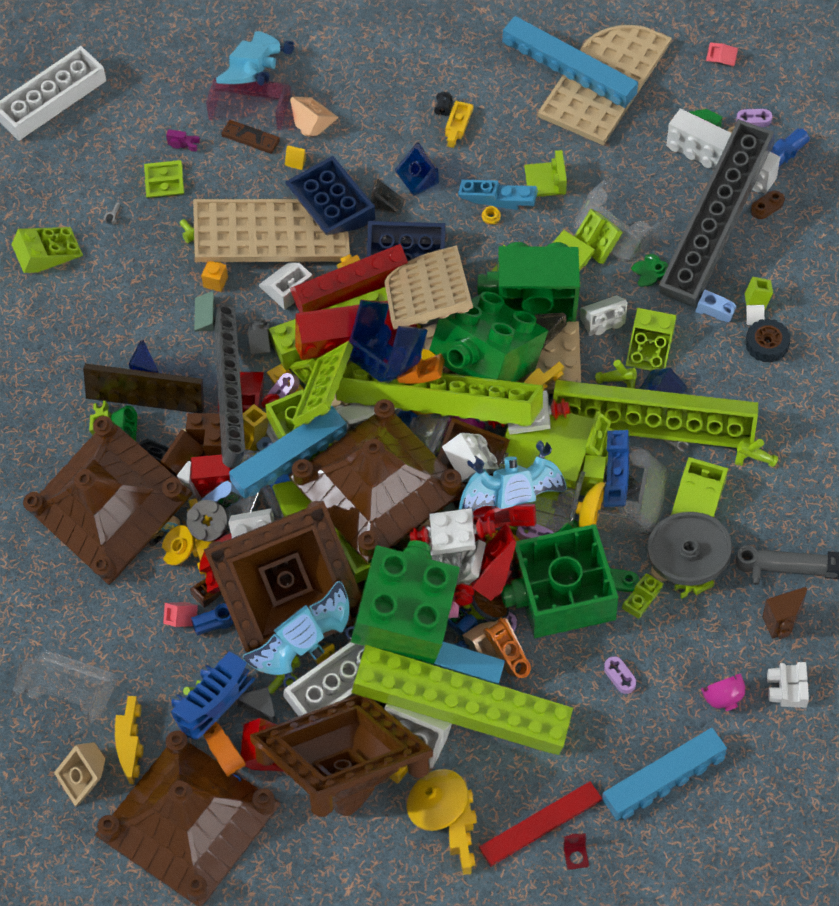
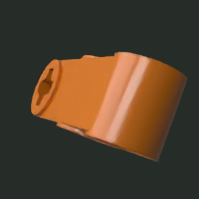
M500 618L498 623L492 627L483 629L486 638L493 646L499 659L505 660L504 667L507 673L518 678L527 677L531 671L530 663L513 636L508 623L503 618ZM509 644L511 651L506 655L505 648ZM520 662L521 670L517 673L515 667Z
M215 722L203 736L228 777L244 767L246 763L219 723Z

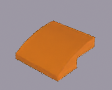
M441 353L422 360L420 354L401 361L397 380L399 383L408 384L437 380L441 378L445 359Z

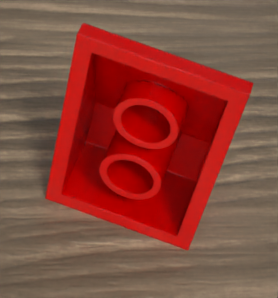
M506 523L485 546L479 577L470 583L473 589L490 601L495 596H499L503 591L516 546V540L509 525Z

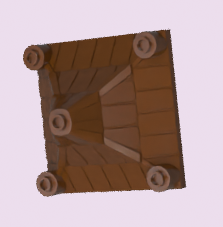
M386 399L380 400L375 404L374 415L313 458V460L310 462L305 459L297 460L292 466V473L289 475L290 480L310 502L324 501L334 528L368 565L371 563L376 545L389 549L408 536L410 532H413L414 527L417 529L428 521L430 514L440 512L461 496L466 487L462 483L461 474L457 470L447 469L395 414L394 404Z
M100 416L93 423V430L95 432L93 436L70 459L67 465L59 471L56 477L48 483L44 490L40 493H28L23 500V506L88 565L95 574L110 585L192 496L193 492L109 417Z
M313 501L299 512L224 542H212L204 549L246 653L266 644L273 634L277 635L274 629L306 605L310 610L309 606L322 600L337 581L342 582L349 600V617L346 626L351 627L355 625L362 596L324 501ZM329 630L323 633V636L327 637L338 631Z
M360 695L351 696L250 735L251 743L255 746L257 762L265 766L272 765L275 762L287 775L293 778L309 794L311 812L318 817L329 815L333 808L340 815H351L363 805L377 785L404 766L408 767V773L415 778L424 777L430 772L429 758L433 757V749L373 699Z
M172 731L166 737L167 747L127 795L125 800L122 801L112 815H105L99 819L97 824L98 831L95 835L194 905L203 906L281 804L275 799L271 790L267 788L258 789L241 777V781H239L232 774L227 777L218 761L189 743L182 731Z

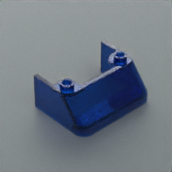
M360 300L349 340L353 346L349 359L379 382L390 383L417 365L421 360V353L428 330L398 326L392 347L388 344L391 338V330L385 324L389 308L388 303Z

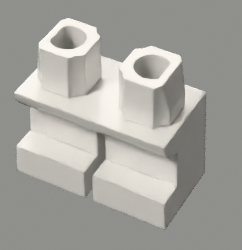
M797 662V665L780 663L779 668L768 669L767 682L779 683V688H769L768 690L770 702H780L781 707H807L809 693L806 662Z

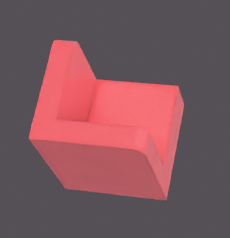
M710 43L706 61L734 66L738 48L721 43Z
M187 602L165 603L163 624L174 627L193 626L191 617L197 616L198 605Z

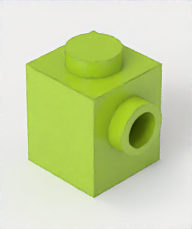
M752 276L745 291L746 306L764 305V310L766 309L773 295L771 280Z

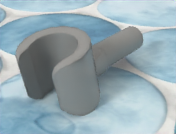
M117 202L112 212H107L104 215L106 224L109 218H113V225L116 224V214L120 203Z
M664 440L672 445L678 454L684 453V450L679 448L680 445L686 449L688 448L687 442Z

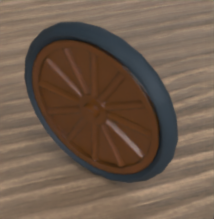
M474 589L472 606L482 617L490 621L507 618L509 608H505L501 594L497 597L495 596L490 601Z

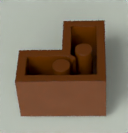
M188 413L186 432L199 444H204L205 456L221 455L219 413Z

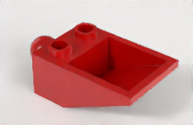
M240 372L242 412L244 413L253 404L262 410L264 372Z

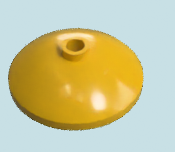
M605 482L597 483L587 492L583 502H578L576 514H580L579 527L597 524L604 497Z
M448 769L434 770L420 778L412 787L407 799V813L411 821L417 827L427 831H436L451 825L459 818L467 804L468 788L465 781L459 774Z

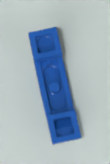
M608 431L607 485L604 491V507L625 506L629 482V431Z

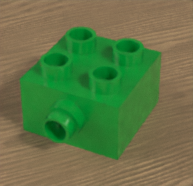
M513 242L507 246L498 247L497 271H487V275L478 274L477 296L483 292L496 293L504 299L503 304L513 310L526 311L534 315L536 323L576 322L580 291L579 247H568V245L561 242H554L546 247L528 246L523 242Z
M483 292L472 298L473 308L468 312L453 313L446 318L438 320L429 350L435 355L442 354L445 359L444 366L458 375L516 382L536 369L548 333L546 328L536 323L534 315L526 311L513 310L503 304L504 299L500 295L493 292Z
M596 524L516 541L513 553V567L517 579L509 580V584L506 583L503 587L501 595L505 608L515 606L516 609L525 607L534 638L616 620L619 597Z
M410 541L403 552L376 545L369 566L351 643L372 646L404 657L434 664L443 643L460 567L432 560L430 545L422 541Z

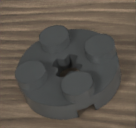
M199 501L187 512L188 530L198 540L212 542L220 539L229 524V516L226 509L216 501ZM205 516L213 518L210 526L203 524Z

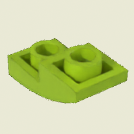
M646 573L635 585L634 591L625 600L622 609L640 619L658 595L664 583Z

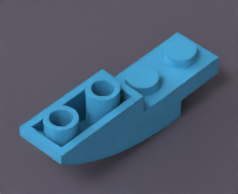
M461 180L458 197L477 204L518 210V206H534L538 190L536 186L499 185L498 180Z

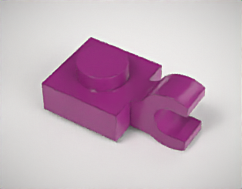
M171 129L167 131V143L171 147L178 149L180 147L186 148L187 146L190 151L196 152L198 150L197 145L193 144H200L198 136H187L186 132Z

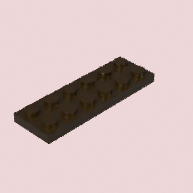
M87 363L84 365L86 399L203 413L204 394L203 379Z

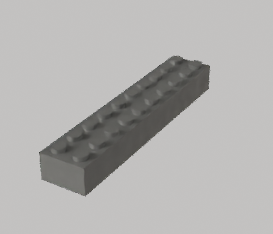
M738 119L659 284L660 294L695 308L697 307L775 142L773 131Z

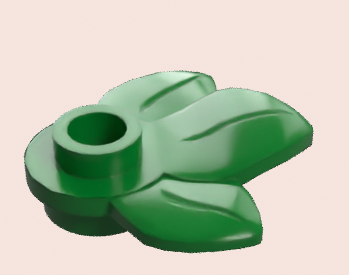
M646 254L645 261H638L631 267L634 273L640 275L638 286H651L658 279L662 280L668 264L661 261L659 256Z

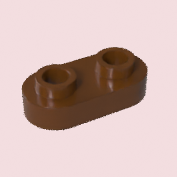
M779 191L767 193L751 205V215L757 219L767 218L783 207L784 195Z

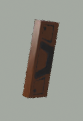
M230 119L221 132L222 137L269 154L273 153L280 141L278 136Z

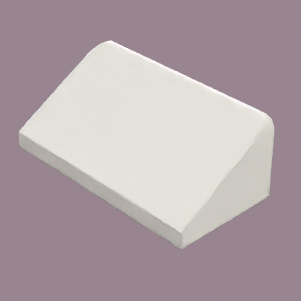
M188 461L178 473L177 478L193 492L189 499L196 498L197 502L201 501V496L190 480L191 462Z

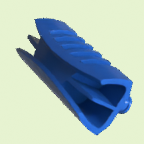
M229 651L217 663L215 668L205 665L207 670L201 669L200 671L203 680L188 693L186 698L178 694L179 700L172 699V706L174 707L171 711L172 716L186 737L199 739L254 682V677H247L250 672L249 669L245 668L247 663Z

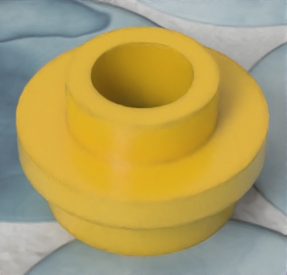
M488 206L482 212V220L486 224H496L501 218L500 211L494 206Z

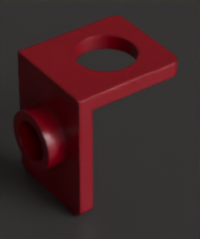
M586 833L564 836L563 849L567 869L589 867L586 851ZM573 852H579L583 856V861L579 864H574L570 860V855Z

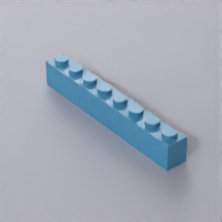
M517 16L503 29L502 42L507 46L517 49L522 54L528 55L537 62L550 67L553 71L565 75L568 79L576 81L583 87L596 92L599 96L611 100L616 105L626 108L637 95L638 82Z

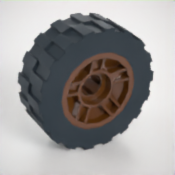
M761 319L749 327L745 341L746 349L756 360L765 363L779 361L788 352L790 333L783 323L777 322V320Z

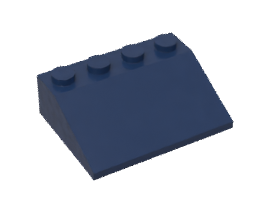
M334 156L285 181L286 186L326 235L360 229L367 225L368 221L376 220L375 206Z
M368 221L367 257L399 244L403 248L407 261L430 252L445 249L446 224Z

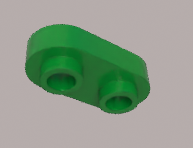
M610 568L616 591L633 592L635 585L639 582L638 575L632 571ZM630 578L632 581L627 582L625 579Z

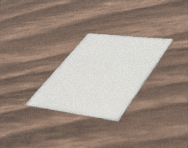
M764 305L746 306L747 325H753L754 322H758L761 319L764 320Z

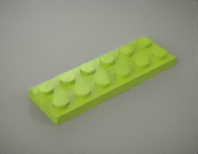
M349 341L317 358L292 419L296 427L302 424L307 425L318 415L323 416L330 411L332 401L335 399L334 396L339 388V383L343 378L342 375L347 367V362L351 357L350 354L353 346Z

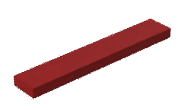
M591 781L482 844L479 846V850L491 867L602 801V797Z

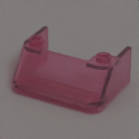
M218 76L213 79L206 101L209 120H213L221 92L279 100L275 115L277 130L282 129L291 97V87L289 84L271 80L268 83L264 81V84L261 86L257 84V81L240 84L216 83Z

